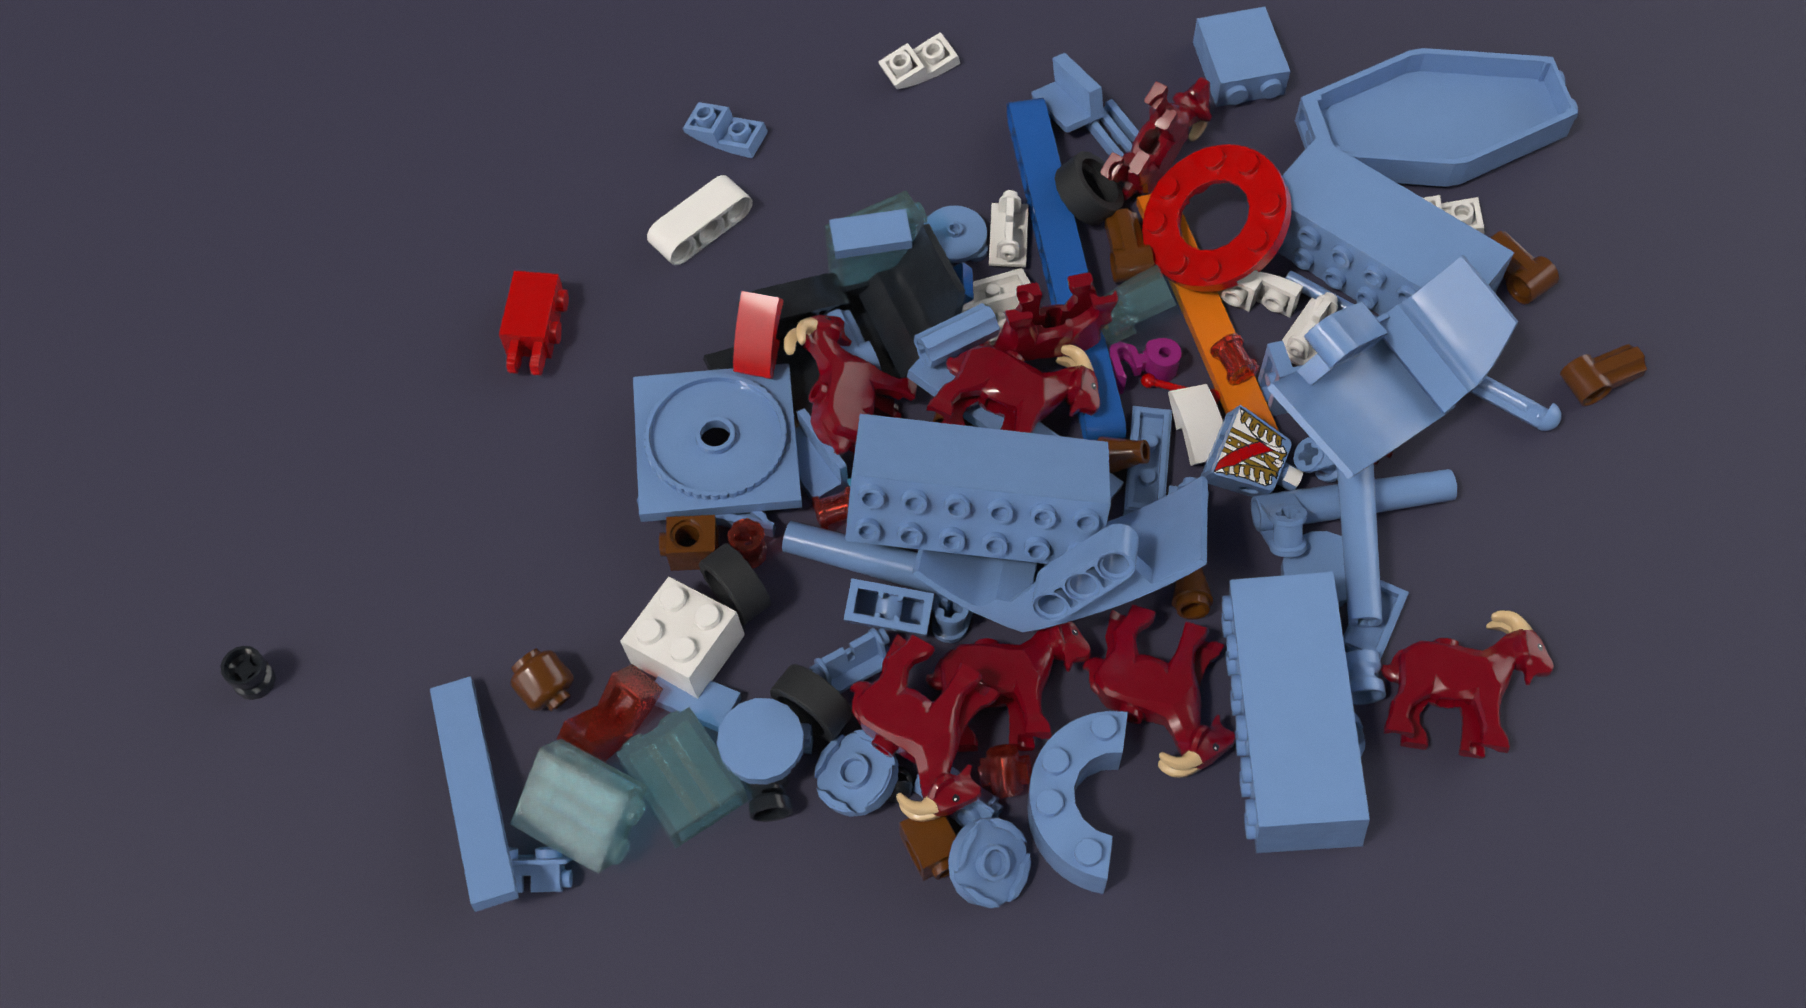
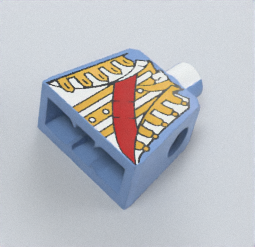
M1239 405L1226 414L1201 476L1208 480L1210 485L1253 497L1271 493L1276 484L1289 491L1295 490L1302 479L1303 471L1285 462L1292 446L1291 440L1250 410Z

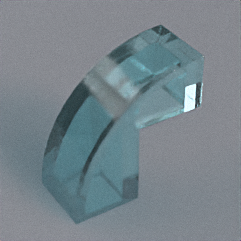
M1158 264L1128 279L1105 295H1112L1116 291L1118 302L1110 314L1112 322L1107 324L1101 331L1108 346L1136 334L1135 324L1176 306Z

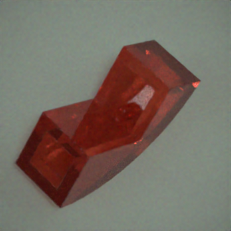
M634 664L612 673L598 705L565 720L550 753L580 779L587 776L612 757L635 733L654 707L663 688Z

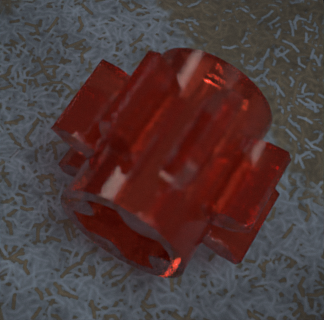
M1011 744L996 745L987 750V758H980V766H978L980 786L991 785L993 795L1001 798L1013 797L1023 792V784H1030V775L1032 774L1030 756H1019L1017 746Z

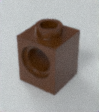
M715 515L666 517V532L659 533L660 556H667L671 571L700 570L699 562L719 548V529ZM686 540H697L690 547L680 546Z
M943 816L924 822L907 818L899 822L900 837L923 881L933 876L936 880L949 876L948 859L956 835L946 817Z

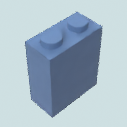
M1265 7L1197 18L1193 44L1204 75L1210 81V91L1216 107L1230 104L1237 105L1246 101L1263 98L1271 99L1276 96L1285 95L1290 69Z

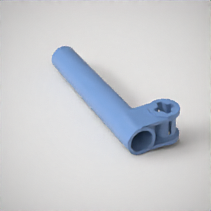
M1307 437L1297 445L1294 451L1293 460L1295 466L1306 473L1314 472L1318 479L1327 483L1338 480L1348 624L1360 628L1378 626L1382 623L1374 463L1348 480L1310 437Z
M1450 469L1375 479L1376 513L1453 501L1457 497L1455 476ZM1338 484L1252 497L1251 514L1254 526L1261 533L1273 554L1286 558L1302 555L1307 549L1306 539L1303 536V525L1341 519Z
M795 521L788 523L782 542L783 552L920 591L934 593L931 625L933 635L944 643L959 642L967 634L974 612L952 602L912 575L917 552L893 546L845 541L846 534Z

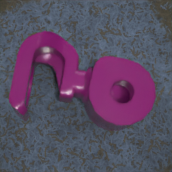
M1168 338L1153 339L1147 342L1145 350L1139 354L1137 348L1131 344L1121 341L1114 342L1110 347L1109 356L1119 394L1124 393L1127 379L1121 361H1126L1131 366L1134 376L1141 375L1142 371H1144L1145 374H1153L1156 379L1167 382L1171 381L1176 376L1182 355L1178 343Z

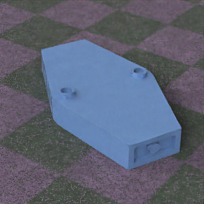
M1421 48L1404 52L1301 97L1295 122L1305 149L1318 136L1396 183L1447 187L1462 184L1566 137L1574 120L1577 118L1578 107L1576 101L1570 97L1565 85V76L1562 71L1558 70L1553 57Z

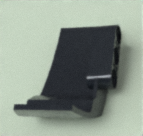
M930 224L921 226L912 242V248L907 250L897 265L889 270L876 273L868 281L843 286L838 275L831 272L750 292L783 299L776 339L780 340L776 364L789 363L795 428L799 427L798 411L805 408L811 416L813 403L809 402V394L820 375L816 360L798 341L796 342L795 352L792 355H787L784 350L786 334L791 329L796 328L801 320L817 315L826 316L827 313L839 308L845 311L850 310L865 342L869 341L878 358L881 371L896 378L907 377L908 370L920 358L914 344L915 335L962 312L965 289ZM734 347L704 355L703 360L708 370L733 368Z

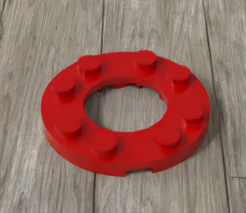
M1231 144L1201 149L1176 163L1155 186L1147 202L1143 217L1142 232L1144 245H1150L1155 267L1165 277L1180 287L1199 292H1214L1232 288L1238 285L1237 281L1248 276L1253 271L1257 270L1260 272L1273 259L1284 242L1291 220L1292 204L1289 188L1286 186L1282 175L1267 157L1254 149ZM1230 183L1240 187L1245 192L1249 204L1247 222L1240 234L1229 244L1215 250H1199L1190 246L1183 239L1181 231L1182 212L1186 205L1190 204L1189 200L1194 195L1206 191L1212 184Z

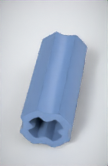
M981 303L915 335L914 344L924 365L933 368L947 361L949 357L953 358L998 336L1000 327L997 323L996 315L990 306Z

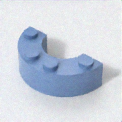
M1104 711L1089 714L1068 723L1058 730L1044 745L1035 761L1028 793L1027 813L1029 827L1041 855L1058 874L1069 882L1083 889L1104 894L1108 879L1113 836L1095 830L1082 818L1075 804L1074 793L1086 777L1103 770L1119 769L1128 713L1122 711Z

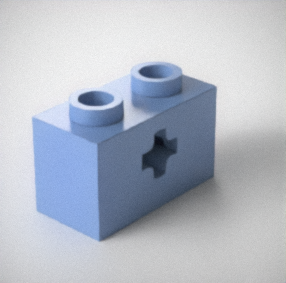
M851 578L844 621L845 623L878 629L883 628L884 630L926 637L934 593Z

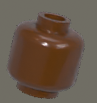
M535 648L512 666L511 670L514 674L510 680V685L529 709L539 711L548 707L553 712L570 699L571 695L567 690L571 687L574 676L555 652L551 650L540 652L538 648Z

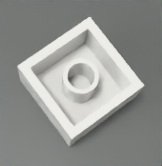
M668 576L620 642L633 666L656 678L658 676L698 699L708 683L713 681L745 634L737 611Z

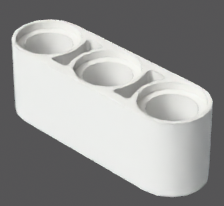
M720 175L658 219L649 229L647 240L672 265H681L741 221L749 213L753 201L728 176Z

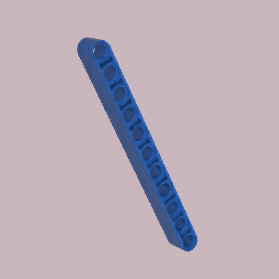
M1044 98L1007 103L1009 131L1051 305L1065 304L1073 295L1068 286V276L1087 273L1088 269L1074 215L1063 203L1056 189L1054 178L1056 170L1061 167V162ZM1102 329L1099 343L1085 351L1097 378L1100 407L1098 412L1092 416L1083 412H1078L1077 415L1083 439L1097 441L1101 436L1124 439L1126 437L1125 416Z

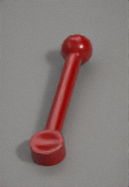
M1146 373L1141 378V384L1145 388L1155 386L1170 391L1187 388L1186 386L1156 379L1151 373ZM1210 389L1216 404H1218L1221 398L1218 390Z

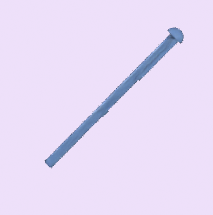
M1292 270L1289 271L1285 278L1302 285L1301 293L1310 298L1317 299L1319 295H1324L1326 292L1333 293ZM1336 295L1338 298L1337 311L1354 305ZM1487 375L1471 391L1472 394L1540 431H1550L1556 428L1561 421V411L1555 403L1548 409Z

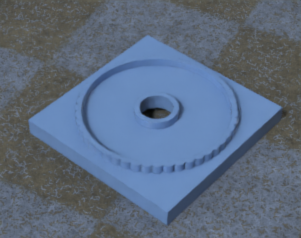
M789 363L776 364L773 379L734 372L733 368L633 377L638 502L641 522L666 520V517L724 515L802 508ZM711 428H722L730 433L729 439L720 446H709L702 441L701 437Z

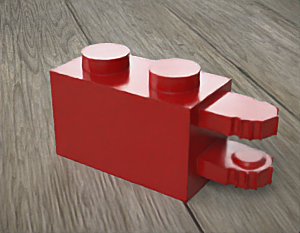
M526 271L513 272L499 331L501 342L506 355H508L506 360L507 372L518 374L522 358L527 356L531 357L529 363L531 374L541 376L546 358H552L554 344L560 343L562 335L560 317L561 312H566L568 309L569 294L568 290L563 289L559 274Z

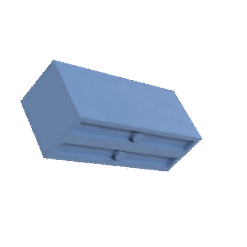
M1318 136L1282 175L1286 186L1289 188L1292 208L1288 232L1278 253L1291 260L1298 268L1307 270L1319 277L1329 287L1338 289L1353 298L1357 303L1364 302L1368 309L1379 315L1388 312L1397 304L1408 299L1462 255L1468 259L1496 293L1513 257L1514 252Z
M860 414L851 477L845 541L1049 564L1106 527L1111 506L1108 442Z
M1334 572L1230 580L1229 595L1222 596L1223 613H1221L1223 638H1226L1227 651L1225 652L1227 675L1231 676L1232 690H1230L1232 716H1235L1236 754L1237 756H1245L1240 757V790L1242 797H1250V799H1245L1246 813H1244L1246 839H1255L1256 853L1363 846L1370 818Z

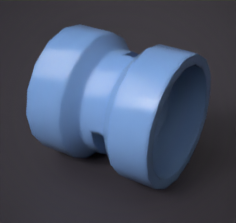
M1355 650L1345 653L1353 704H1370L1385 698V685L1383 680L1378 677V672L1382 667L1379 653L1373 650Z

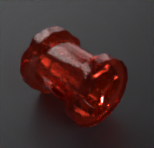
M1237 333L1224 336L1210 349V354L1221 362L1227 372L1226 379L1233 386L1248 381L1260 368L1256 359H1250L1242 346L1243 339Z
M850 486L845 487L844 492L825 498H820L819 496L812 497L815 515L820 528L828 530L829 525L847 520Z
M749 518L734 522L728 532L729 544L743 556L752 568H756L765 561L768 552L764 541V529L761 524Z

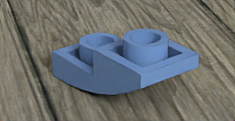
M698 102L683 127L686 134L707 145L748 158L754 157L768 133L764 122L733 117L729 107Z

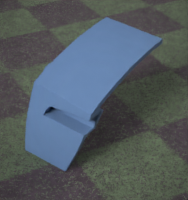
M1462 255L1412 296L1382 315L1375 317L1364 302H1359L1332 313L1321 320L1304 335L1317 354L1297 371L1271 383L1267 390L1349 480L1456 407L1455 404L1466 394L1473 391L1493 368L1511 338L1518 320L1468 259Z
M1201 476L1151 504L1108 521L1105 528L1049 564L919 549L912 575L967 610L1020 632L1043 629L1090 616L1154 592L1207 564L1208 480Z

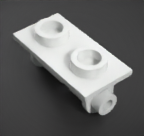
M1007 190L1000 197L999 203H992L989 266L1026 267L1028 204H1021V198L1016 191Z
M1326 292L1324 295H1319L1317 299L1311 298L1282 339L1290 361L1297 366L1304 365L1317 354L1304 335L1321 320L1337 312L1338 298L1333 293Z

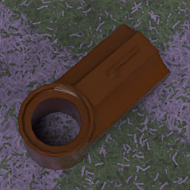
M1128 208L1118 209L1113 215L1106 218L1104 224L1111 249L1110 266L1114 282L1120 283L1153 278V254L1150 245H1144L1137 213L1129 211Z
M1499 231L1491 237L1494 241L1514 252L1503 276L1506 279L1507 290L1514 300L1524 305L1529 304L1558 283V271L1549 259L1543 256L1534 258L1506 232Z
M1626 344L1595 358H1592L1590 354L1582 355L1568 363L1561 370L1560 376L1582 406H1589L1603 399L1612 389L1642 377L1647 371L1645 355L1638 346L1633 347L1630 344Z

